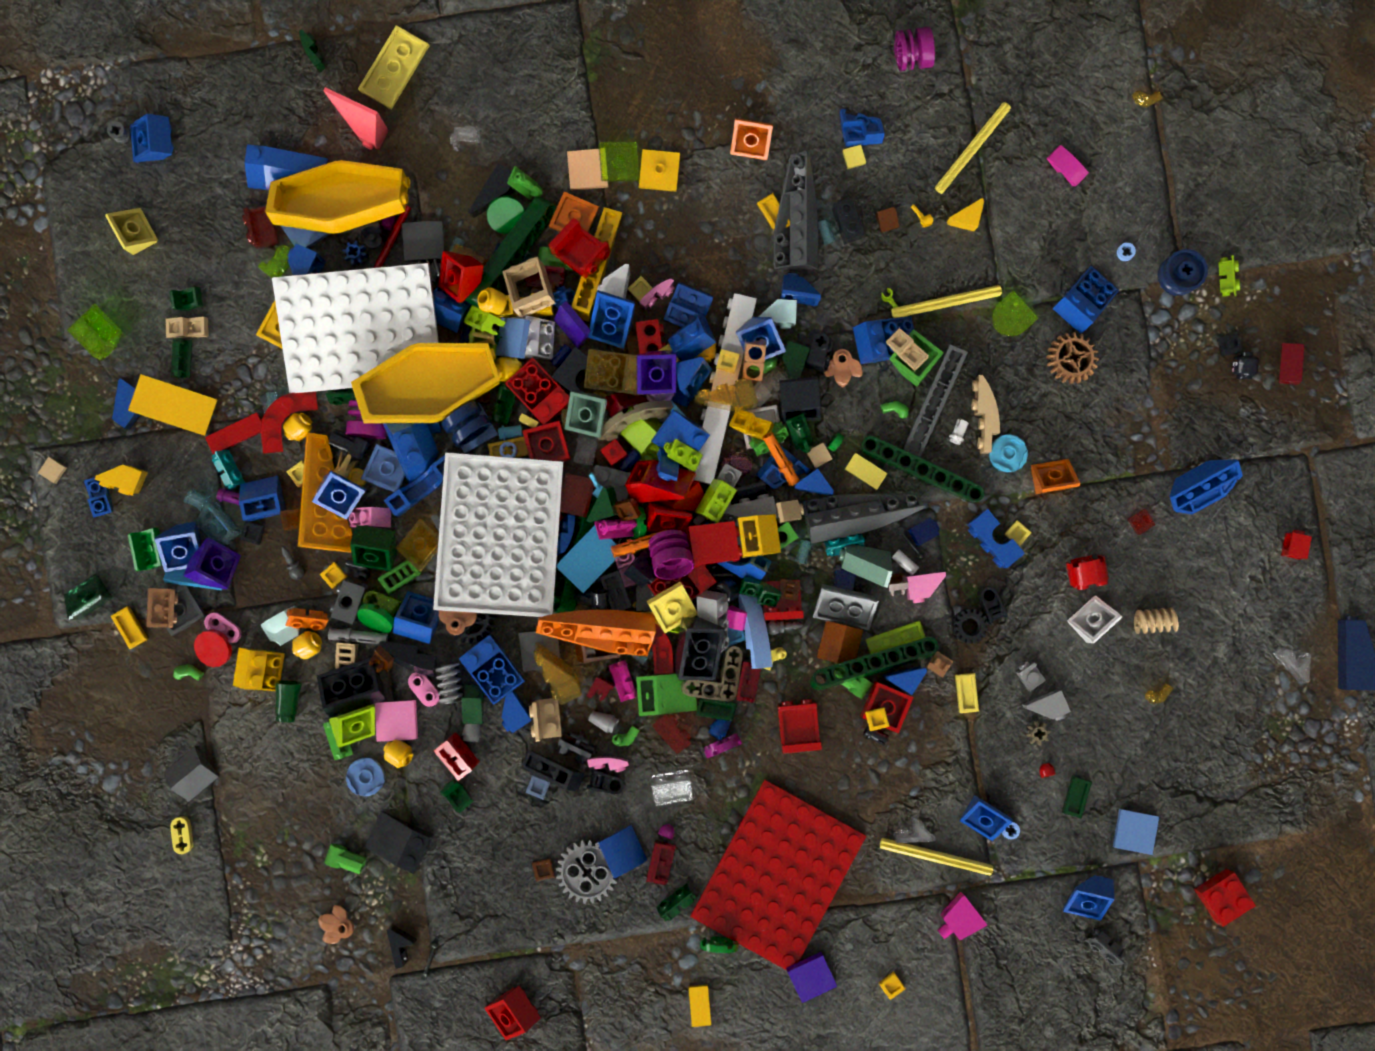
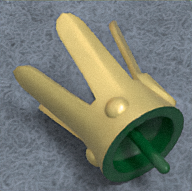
M495 329L492 330L496 331L497 335H492L486 331L472 333L474 337L487 339L476 343L498 345L500 338H503L500 336L499 331Z
M341 452L337 467L333 472L347 479L359 460L352 461L349 464L351 455L342 456Z

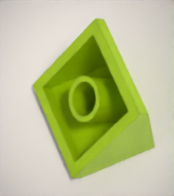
M630 407L627 412L634 410V407ZM657 418L641 419L628 425L627 428L621 431L620 435L642 455L654 445L651 440L662 426V423Z
M373 704L329 719L339 748L375 735V706Z

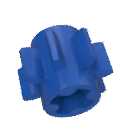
M357 241L354 244L347 243L348 247L342 250L347 254L344 259L346 261L351 260L353 266L358 262L363 264L362 260L364 257H368L363 253L366 247L364 245L359 247ZM356 250L358 255L354 256L353 251Z
M562 286L553 292L556 303L554 305L558 309L566 301L572 306L575 292L571 288L566 289L565 286Z

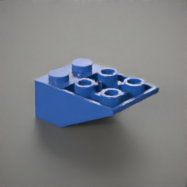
M1090 266L1053 307V310L1082 334L1097 319L1119 290L1096 269Z
M912 317L865 321L853 327L860 363L868 364L889 360L894 351L886 341L899 328L909 335L914 329Z
M493 635L487 636L459 658L493 705L525 682Z

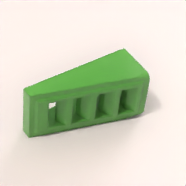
M410 557L393 568L391 572L388 571L380 576L378 581L387 595L390 596L419 576L421 572ZM408 565L413 571L412 575H410L405 566ZM401 569L407 578L404 579L399 573ZM394 574L397 576V578H398L399 581H400L398 584H397V582L395 581V579L393 578V575H394ZM388 578H389V580L391 581V583L393 584V587H391V588H390V586L388 585V583L386 582V580H387Z

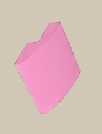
M416 700L375 703L377 742L393 741L395 739H418Z

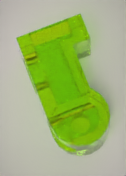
M286 245L277 247L275 255L267 264L262 261L258 267L271 278L281 277L290 267L288 253L291 248Z

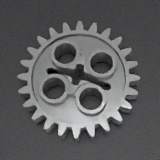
M582 839L580 846L576 842L573 843L574 849L568 846V853L562 852L561 854L564 859L558 860V863L562 866L556 868V871L561 872L556 876V879H562L559 886L565 885L563 893L569 891V899L575 895L576 902L583 898L584 904H586L587 899H590L593 904L595 897L601 901L602 894L608 897L607 889L613 891L614 887L611 883L617 884L618 880L613 878L598 843L596 842L595 845H592V839H590L588 844H585V841ZM591 853L594 856V860L592 862L585 861L584 854ZM576 858H579L581 860L582 864L586 869H592L591 875L599 882V885H597L594 882L593 878L589 873L584 874L585 869L579 862L576 861ZM569 867H578L579 873L571 874ZM603 868L607 874L604 877H600L596 874V870ZM589 881L592 887L586 890L582 888L581 883Z

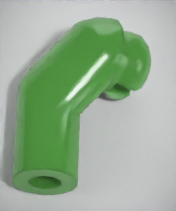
M899 401L880 405L883 414L895 411L900 418H906L909 415L907 405Z

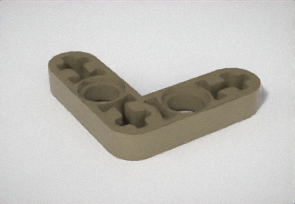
M733 645L724 650L719 682L684 680L681 684L682 692L690 697L727 702L734 700L738 690L743 656L742 650ZM734 649V652L737 653V656H734L732 660V657L729 656V652H733ZM732 661V663H736V666L727 665V662ZM729 668L735 671V675L731 679H728L725 674ZM724 681L733 682V685L729 684L728 687V684H724ZM692 682L693 686L700 688L699 691L692 689L689 693V690L686 689V686L690 685ZM711 684L714 691L711 695H706L704 689L707 685ZM728 688V690L731 691V695H727L726 698V695L723 694V691L727 690Z

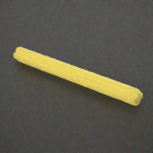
M1003 102L938 182L935 186V190L938 193H944L1010 111L1011 106L1008 103Z
M1000 285L895 307L892 308L891 314L893 318H900L1000 296L1002 289Z
M881 838L880 841L881 849L989 876L993 872L991 864L886 838Z

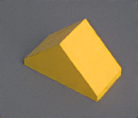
M983 198L951 216L947 220V224L975 231L978 228L983 209Z

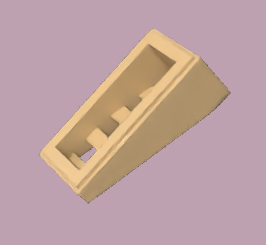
M336 643L335 669L341 668V664L350 665L357 662L358 644ZM343 649L351 650V653H343ZM342 657H351V661H343Z

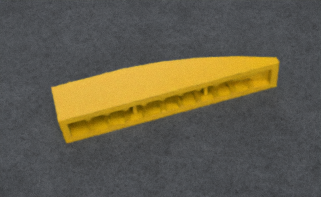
M604 207L594 237L602 243L604 241L608 242L612 252L622 212ZM610 255L598 265L594 274L589 275L586 279L581 276L571 307L583 321L590 322L598 284L602 285Z

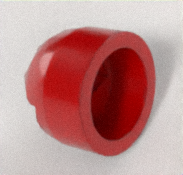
M1044 763L1039 768L1041 778L1056 775L1055 769L1050 763Z

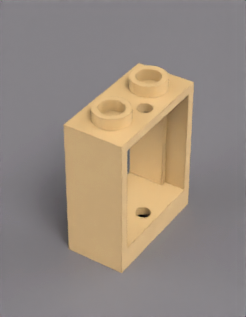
M538 257L530 258L526 262L511 266L509 269L502 271L513 310L520 318L556 304L545 266ZM539 272L544 290L520 299L515 282Z

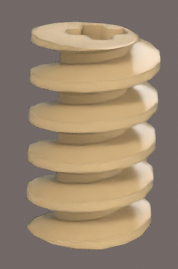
M1172 607L1167 609L1160 608L1159 610L1152 609L1151 611L1149 609L1144 611L1137 610L1135 613L1134 629L1137 634L1140 633L1141 628L1144 634H1147L1148 628H1150L1151 633H1155L1156 627L1159 632H1163V627H1165L1167 632H1170L1171 626H1173L1174 631H1178V617Z

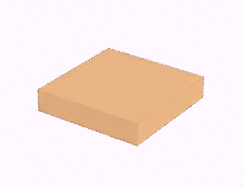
M605 148L567 151L571 191L608 188Z

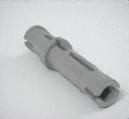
M330 628L328 640H339L346 643L379 644L380 641L388 642V633L352 630V628Z

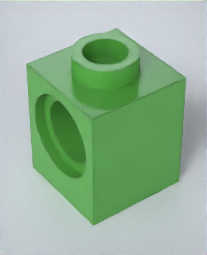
M789 522L778 528V533L783 532L787 536L786 541L780 543L781 549L799 538Z

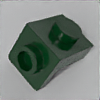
M194 286L182 291H169L171 306L174 310L188 311L203 306L200 287Z
M456 780L445 784L444 788L440 791V794L447 798L459 814L474 801L463 784Z

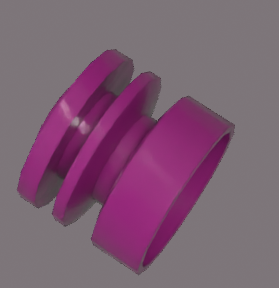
M931 27L916 28L914 37L910 29H906L905 34L903 30L896 31L894 55L899 71H906V68L913 70L915 61L919 69L933 67L935 46Z
M349 401L348 407L357 410H348V415L356 417V420L347 421L346 435L386 439L387 432L382 423H363L357 401Z
M667 530L657 533L648 541L653 571L657 578L665 580L678 579L686 576L694 569L689 539L685 532Z

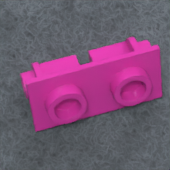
M614 519L594 522L599 540L633 537L632 530L637 526L636 521L633 519L628 521Z
M626 660L608 666L621 702L638 696Z

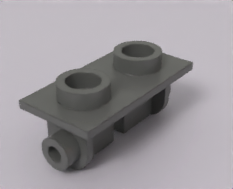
M1094 929L1092 932L1093 937L1085 939L1094 951L1105 957L1109 964L1114 966L1125 964L1123 961L1127 956L1125 950L1115 941L1109 946L1108 943L1111 938L1101 929Z

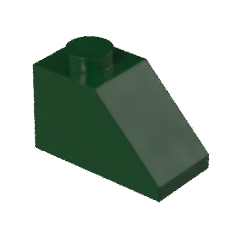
M788 341L787 345H784L786 352L779 354V356H782L781 363L789 379H797L801 376L810 348Z

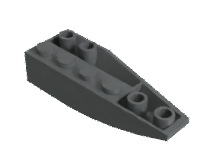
M808 151L790 154L774 229L775 270L807 271L818 269L817 205ZM788 219H789V220H790V226H788V227L786 228V225L788 224L787 221H788Z
M919 493L838 494L802 501L811 544L868 532L924 509Z

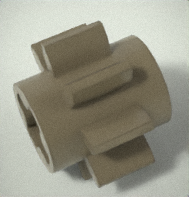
M1034 721V726L1027 725L1029 730L1025 736L1031 738L1029 743L1033 744L1037 741V744L1041 746V741H1049L1046 737L1051 731L1044 729L1046 727L1045 723L1039 726V723ZM1037 730L1041 731V734H1038V737L1034 736V733H1036Z

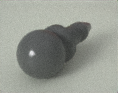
M283 546L281 548L282 555L288 564L286 568L289 569V576L294 580L301 579L305 573L304 568L299 565V561L294 560L290 551Z
M770 620L766 624L767 632L771 635H776L779 632L784 633V629L792 630L803 626V623H784L783 620Z

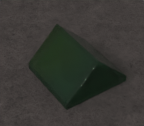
M96 573L64 594L67 618L70 620L83 619L113 598Z

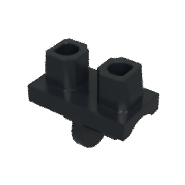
M375 221L360 226V231L365 238L368 248L378 249L382 245V241H386V235L379 222Z
M581 730L580 734L572 732L571 735L564 732L558 743L560 745L558 753L568 756L570 750L576 752V762L584 764L587 759H590L596 746L589 744L590 739L583 737L584 730Z

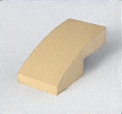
M207 317L166 319V338L209 337Z
M900 328L886 341L890 348L914 371L929 358L928 354L918 347L914 340Z

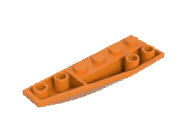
M579 610L539 617L536 633L609 653L648 656L656 633L655 616L651 613L622 610Z

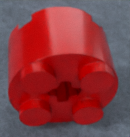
M1092 555L1072 559L1071 563L1066 562L1070 586L1077 588V590L1088 589L1089 585L1096 584V586L1107 585L1109 575L1105 555H1097L1098 559H1093Z

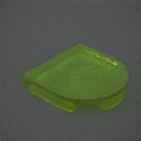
M1014 291L996 305L992 314L994 328L1000 334L1006 336L1020 335L1038 319L1034 312Z

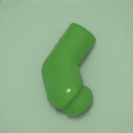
M775 356L765 360L763 373H768L775 369L777 366V358ZM755 365L749 367V369L760 372L759 367Z
M191 664L177 666L173 671V676L177 680L190 675L199 681L204 675L202 671Z
M632 726L627 734H615L612 737V742L618 747L629 746L640 730Z

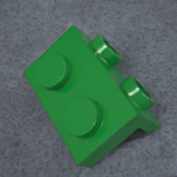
M151 528L128 534L135 571L151 570L162 566L155 543V537L160 535L159 528Z

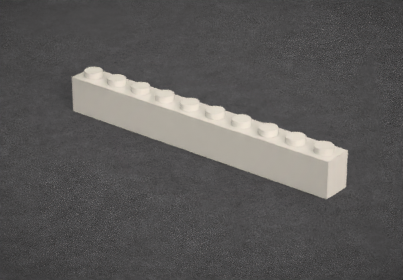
M735 293L733 299L729 298L727 309L730 310L729 317L725 316L723 328H726L725 335H720L718 346H721L723 350L738 353L740 356L734 374L719 369L711 373L709 383H713L711 391L707 390L705 401L708 402L707 409L703 408L701 420H704L703 428L710 436L698 451L703 454L695 471L696 477L694 480L699 483L710 485L715 477L744 354L736 331L752 318L757 298ZM716 353L715 356V365H717L720 354Z

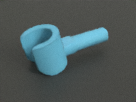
M590 473L589 476L596 487L592 494L598 498L603 486L598 483L594 473Z

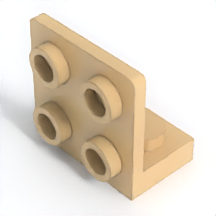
M559 697L533 701L532 705L529 706L530 718L534 719V724L531 726L532 737H535L536 742L541 741L543 738L562 737Z

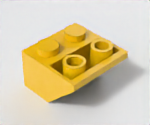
M120 465L96 475L95 480L100 481L99 485L109 489L117 487L119 488L118 492L133 496V494L140 493L148 472L130 465Z
M776 514L755 515L737 519L742 558L781 553Z
M239 647L233 686L249 690L275 691L274 682L281 680L285 653Z

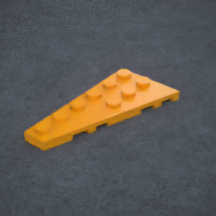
M307 433L298 547L351 553L350 542L353 534L351 528H349L348 520L312 502L322 479L330 471H334L328 436Z

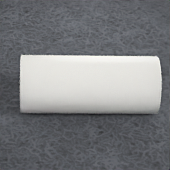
M897 550L891 557L911 576L919 568L901 550Z

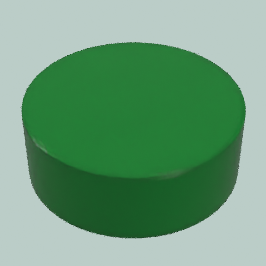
M838 432L827 448L835 451L842 443L844 436Z

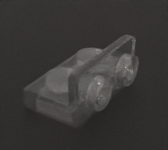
M678 770L673 773H660L651 776L655 806L693 800L689 770Z

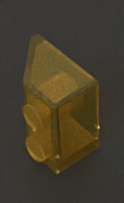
M420 518L396 549L421 572L438 552L439 531L432 524Z

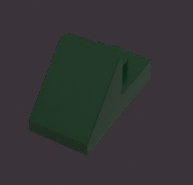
M465 685L464 698H462L463 724H483L485 693L479 685Z

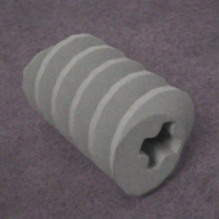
M459 663L441 665V667L435 669L436 672L441 673V675L436 677V679L442 680L441 683L437 684V687L443 688L442 691L438 692V695L444 696V698L439 700L440 703L462 702L458 698L463 696V693L457 692V690L462 688V685L456 684L461 680V677L455 676L460 673V670L454 669V667L460 665Z

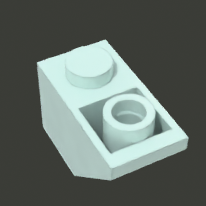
M777 299L759 317H772L775 326H780L781 329H791V326L796 324L797 300Z

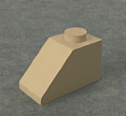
M798 500L775 504L778 524L802 519L801 515H804L802 503L799 504Z

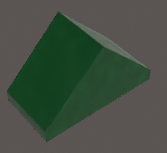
M604 486L587 519L589 523L618 515L614 504L618 501L614 487Z

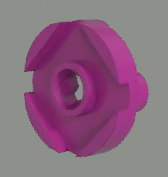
M736 733L721 740V742L719 740L704 747V753L708 759L743 743L740 736L738 737Z

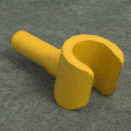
M915 204L911 206L920 218L922 227H928L933 224L931 214L924 216Z

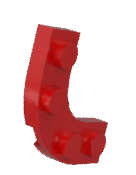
M316 391L289 393L279 397L268 407L263 415L260 427L263 454L283 452L282 423L291 413L318 410Z
M655 624L656 633L651 645L654 656V674H674L673 651L670 640L662 628Z

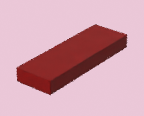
M256 412L205 437L212 454L214 455L215 451L227 450L260 434L262 419L259 413Z

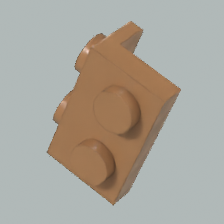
M148 588L146 627L173 628V624L177 623V612H174V604L178 603V593H175V589Z

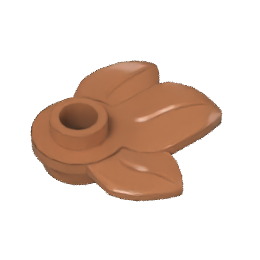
M839 349L834 353L833 359L830 360L829 367L824 374L826 377L834 375L836 383L841 387H845L850 381L851 376H862V367L858 360L852 358L848 350ZM844 355L846 361L840 362L839 356Z
M438 611L440 620L446 624L447 631L452 635L463 633L465 627L473 625L477 618V613ZM454 622H458L459 626L453 628L452 624Z
M334 905L332 914H324L318 918L320 927L326 931L322 940L328 944L338 943L341 938L350 937L354 931V924L348 919L347 911L342 906Z

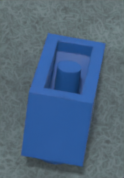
M514 690L505 696L501 717L503 719L502 725L507 732L511 731L514 733L533 720V718H530L529 711Z

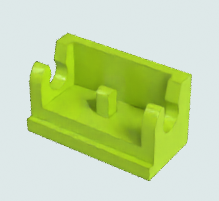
M473 305L463 321L467 325L492 335L498 334L492 330L493 324L504 327L506 323Z
M713 479L695 513L706 517L708 521L719 523L737 490L723 480Z

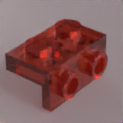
M266 206L251 210L248 207L243 208L244 214L242 218L245 226L248 227L249 232L246 235L249 244H252L256 249L279 244L275 225L272 224L265 212Z
M664 714L652 727L672 750L678 754L692 744L690 740L692 737L685 729L681 730L677 726L679 722L672 714Z

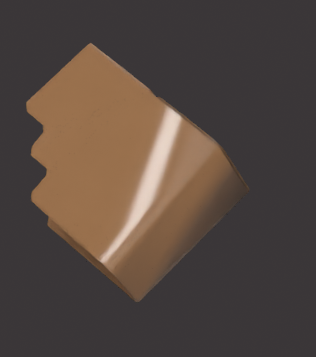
M745 339L742 379L762 381L766 354L765 339L747 343ZM759 347L762 350L761 358L757 360L751 359L748 354L750 348ZM755 365L759 367L760 372L747 371V368Z

